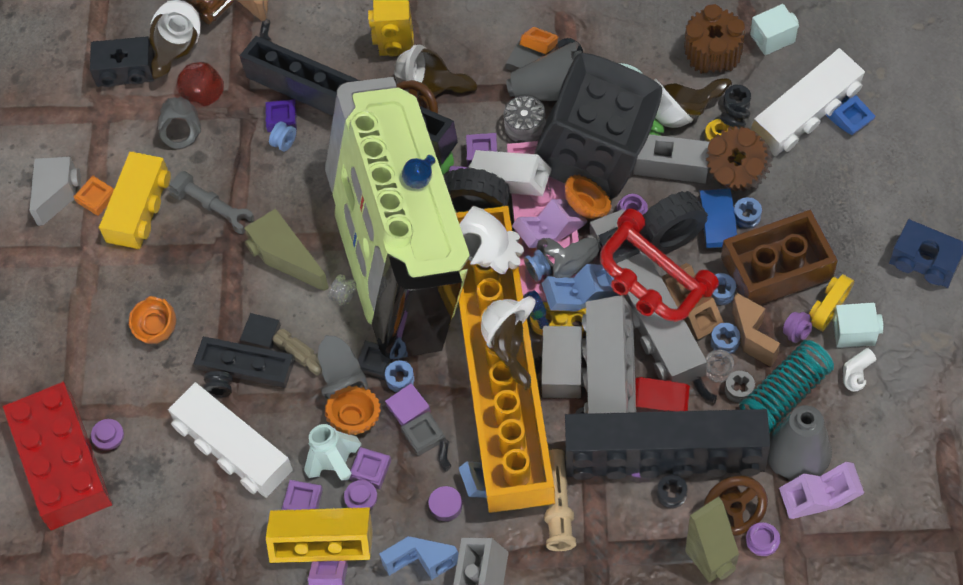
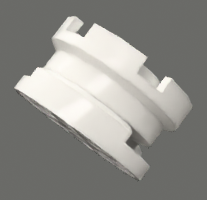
M518 96L510 100L505 106L503 112L504 127L510 139L515 142L518 140L532 142L539 139L546 121L544 106L538 99L532 96Z

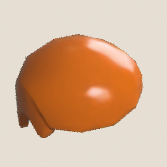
M149 296L137 303L130 312L129 327L135 338L144 343L157 344L171 336L175 330L177 318L173 307L165 299Z

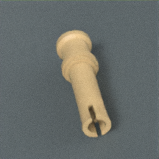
M559 449L549 450V457L555 487V504L549 505V509L544 514L545 522L548 523L549 538L546 540V546L552 551H567L576 547V538L572 536L571 522L574 520V512L568 507L565 452Z

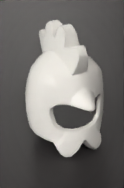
M473 206L460 223L470 254L468 259L471 261L470 264H478L485 268L491 266L500 274H505L508 268H518L521 262L519 257L524 252L523 246L518 243L519 234L507 231L502 223L493 215Z

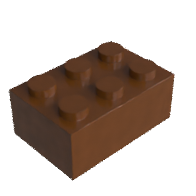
M811 209L724 239L721 259L728 274L736 282L737 292L758 305L831 280L834 277L838 262Z

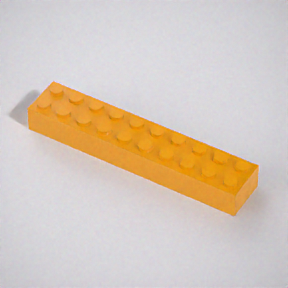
M508 206L483 209L498 219L507 231H512ZM469 211L456 213L459 224ZM468 260L461 269H468L459 298V309L488 511L493 513L555 504V487L527 319L522 324L523 340L516 358L531 376V386L528 390H525L523 385L517 383L511 377L508 368L505 367V363L495 354L493 348H489L486 345L481 332L482 314L492 302L504 299L516 301L523 299L519 268H508L505 274H500L491 266L485 268L478 264L472 265L470 264L471 261Z

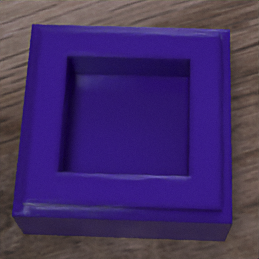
M295 99L266 102L267 132H272L274 126L280 121L286 123L287 127L293 126L297 130Z

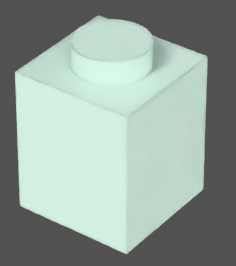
M781 4L752 17L750 35L763 54L767 55L794 43L799 23L795 14L790 13L785 5Z
M875 303L836 305L832 319L836 347L875 346L878 335L883 333V318L881 314L876 313Z

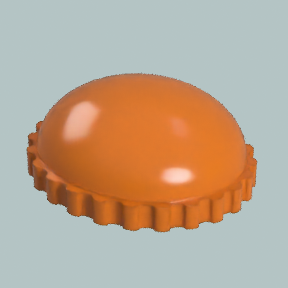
M573 175L567 179L565 183V197L569 206L577 214L589 219L607 216L612 207L611 201L606 192L597 183L580 175Z
M348 386L347 388L337 390L334 394L330 395V399L327 400L325 405L326 421L336 431L348 435L364 433L370 430L371 426H374L375 422L378 421L381 411L380 403H378L379 399L375 397L374 393H371L369 389L366 390L364 387Z

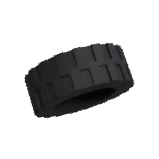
M458 168V170H452L444 176L455 213L469 211L473 206L487 209L507 206L509 185L505 183L503 178L498 177L494 173L483 169Z
M681 191L661 199L643 214L645 226L640 231V234L662 253L668 254L686 245L692 238H695L700 230L704 228L708 220V214L693 193Z

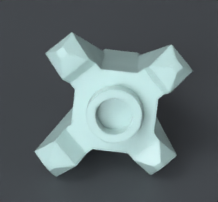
M321 424L313 428L309 434L308 444L310 449L304 468L308 478L320 477V473L324 469L335 470L341 480H348L352 473L346 465L347 458L351 452L356 453L361 446L357 436L336 431L335 428L328 424Z

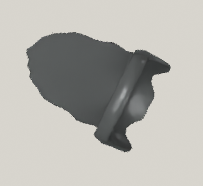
M183 97L168 98L162 103L161 115L157 123L160 139L167 146L174 149L190 146L201 133V123L196 108ZM173 118L187 120L190 134L183 141L174 142L166 135V128Z
M542 238L537 243V250L543 253L551 267L552 274L549 276L555 278H570L578 273L586 264L594 261L600 248V244L595 238H584L570 244L566 248H563L551 238ZM547 255L552 256L554 258V264L549 260Z
M326 335L318 348V360L322 368V375L327 382V385L321 388V393L326 401L330 399V395L334 394L335 391L347 388L348 386L360 387L362 385L367 390L368 384L365 374L361 370L360 364L349 345L337 336Z

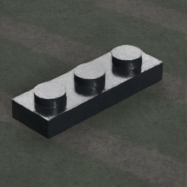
M203 336L193 365L196 370L206 372L222 371L229 373L235 378L286 388L295 359L293 354Z

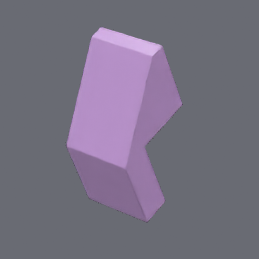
M551 199L538 217H518L512 227L529 248H537V243L542 238H551L558 242L583 227L587 220L585 217L577 214L569 206L566 199Z
M844 462L821 476L802 474L779 488L788 516L791 519L839 508L864 494L854 463Z

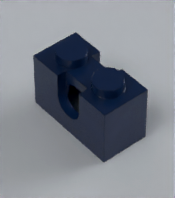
M908 219L893 249L889 264L896 266L897 269L905 273H911L914 270L925 275V279L929 283L949 288L963 258V241ZM922 255L929 256L931 260L924 259Z

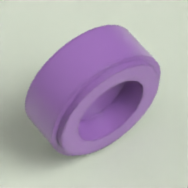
M448 486L435 489L429 497L430 512L434 518L446 522L457 518L462 510V499L459 492Z

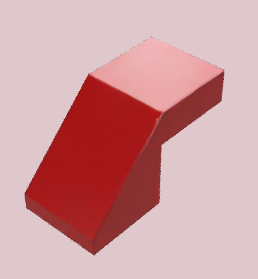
M643 377L635 378L636 412L688 411L690 390L688 384Z

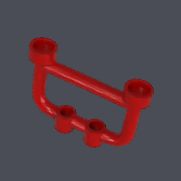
M626 209L617 220L618 229L605 243L600 252V261L603 268L614 278L611 282L613 291L619 295H626L628 292H631L639 299L636 303V308L644 316H651L655 312L667 321H682L691 313L702 297L712 296L719 286L718 278L711 271L699 270L694 277H691L644 238L640 231L645 226V219L635 209ZM625 239L690 292L677 309H671L665 305L659 292L653 289L647 290L641 285L632 270L622 269L615 263L613 254Z

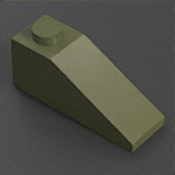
M276 209L244 227L248 237L245 244L254 257L259 255L266 265L322 291L329 288L324 271Z
M719 496L690 515L685 552L709 583L716 578L723 580L730 576L736 570L739 556L726 510Z

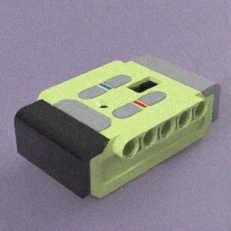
M394 77L344 83L337 90L325 172L336 205L334 211L336 222L365 318L372 325L379 350L385 357L398 359L442 351L468 269H461L468 261L470 254L417 98L397 88Z

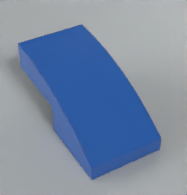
M857 95L852 98L845 96L841 101V106L835 109L831 116L826 114L833 123L851 135L858 132L876 117Z
M731 190L700 191V204L708 214V220L703 228L706 248L722 247L724 239L737 235Z

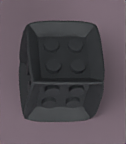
M579 53L573 60L564 78L559 98L548 116L534 153L539 155L551 168L549 177L566 183L570 176H584L597 183L606 192L609 199L617 197L635 168L637 157L647 141L661 102L662 86L648 76L612 60L594 54Z

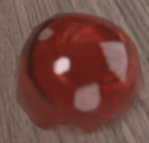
M196 62L186 65L179 73L176 89L179 95L190 103L197 102L205 107L219 99L224 91V81L212 65L206 62Z

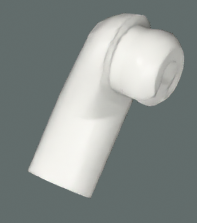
M869 348L858 353L843 366V383L850 391H859L866 385L863 370L876 361L874 353Z

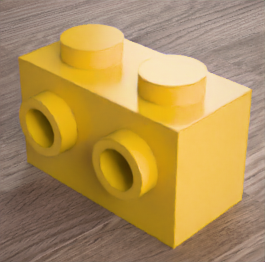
M373 0V10H368L369 27L371 28L372 44L378 45L379 55L393 57L410 50L414 45V34L409 0Z

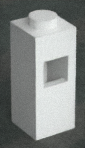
M476 150L473 160L469 165V168L483 169L503 178L505 183H508L511 194L543 196L551 172L549 165L537 154Z

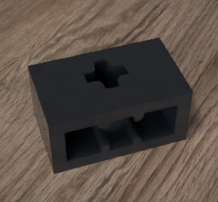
M149 37L91 42L90 72L96 86L112 87L122 84L153 82L151 62L154 59V51Z

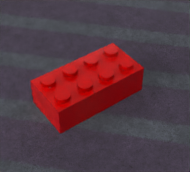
M64 381L3 406L40 517L51 531L113 505L74 397Z

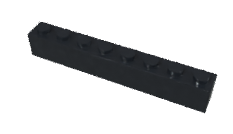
M255 36L239 55L246 78L332 116L334 114L338 88L347 82L361 81L258 36ZM419 106L438 163L443 164L458 143L454 120Z

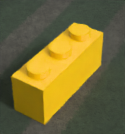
M129 152L99 226L106 243L140 250L143 240L149 237L152 217L154 213H158L161 205V194L163 189L168 187L171 179V173L168 171L164 158Z
M370 507L270 510L266 532L269 562L370 560L373 534Z

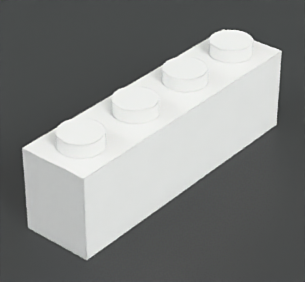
M840 48L837 49L754 118L751 130L755 131L765 140V143L770 147L769 150L775 157L783 150L786 152L790 151L798 143V137L804 132L809 134L815 130L824 115L831 116L833 111L841 106V101L845 96L852 98L861 90L863 86L861 81L865 71Z
M196 382L168 409L174 420L171 423L174 429L184 437L187 434L195 439L194 444L202 453L207 456L212 453L218 458V465L231 475L235 472L242 478L240 480L241 484L252 494L258 491L267 498L293 471L287 456Z

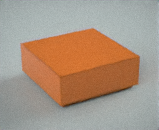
M532 27L521 36L519 45L547 54L556 46L559 37L550 32Z
M92 175L73 197L76 203L99 216L108 206L114 188Z

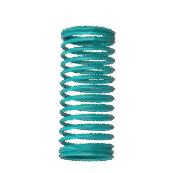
M803 340L800 346H797L791 352V355H788L786 360H783L781 365H778L776 370H773L762 381V384H759L757 389L752 391V394H748L747 398H744L739 403L740 410L746 409L744 404L748 405L750 409H767L770 433L777 426L776 423H780L781 418H785L786 413L791 412V408L794 409L796 404L801 402V399L806 398V394L811 393V389L816 388L815 384H820V380L825 379V375H829L834 370L831 356L816 342ZM804 344H807V345L813 347V348L816 349L819 353H817L815 350L811 349L810 347L804 346ZM806 349L814 353L817 357H819L825 364L826 368L822 367L812 356H810L807 353ZM798 353L802 354L804 359L799 357ZM793 358H796L800 364L794 362ZM789 363H792L795 369L790 367ZM803 363H805L815 374L808 370ZM783 367L787 368L790 374L785 372ZM799 368H800L802 371H804V372L807 374L808 377H806V376L799 370ZM779 372H780V373H783V375L785 376L786 379H784L783 377H781L780 374H779ZM795 374H797L804 381V383L801 380H799ZM774 377L778 378L781 384L776 382ZM789 377H790L799 387H797V386L789 379ZM769 382L773 383L777 390L770 386ZM765 387L769 388L772 394L768 393ZM760 392L764 393L767 399L762 397ZM755 397H758L762 404L757 402ZM788 400L791 401L794 405L790 406ZM783 405L786 406V407H788L789 410L786 411V410L784 409ZM778 410L782 411L784 415H780ZM772 414H774L775 416H777V417L779 418V420H775V418H774V416H773Z

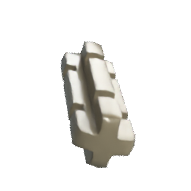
M280 329L273 336L274 345L281 350H286L288 354H293L294 359L304 367L308 366V370L313 374L320 375L322 373L318 354H314V350L296 337L292 338V334L285 329Z

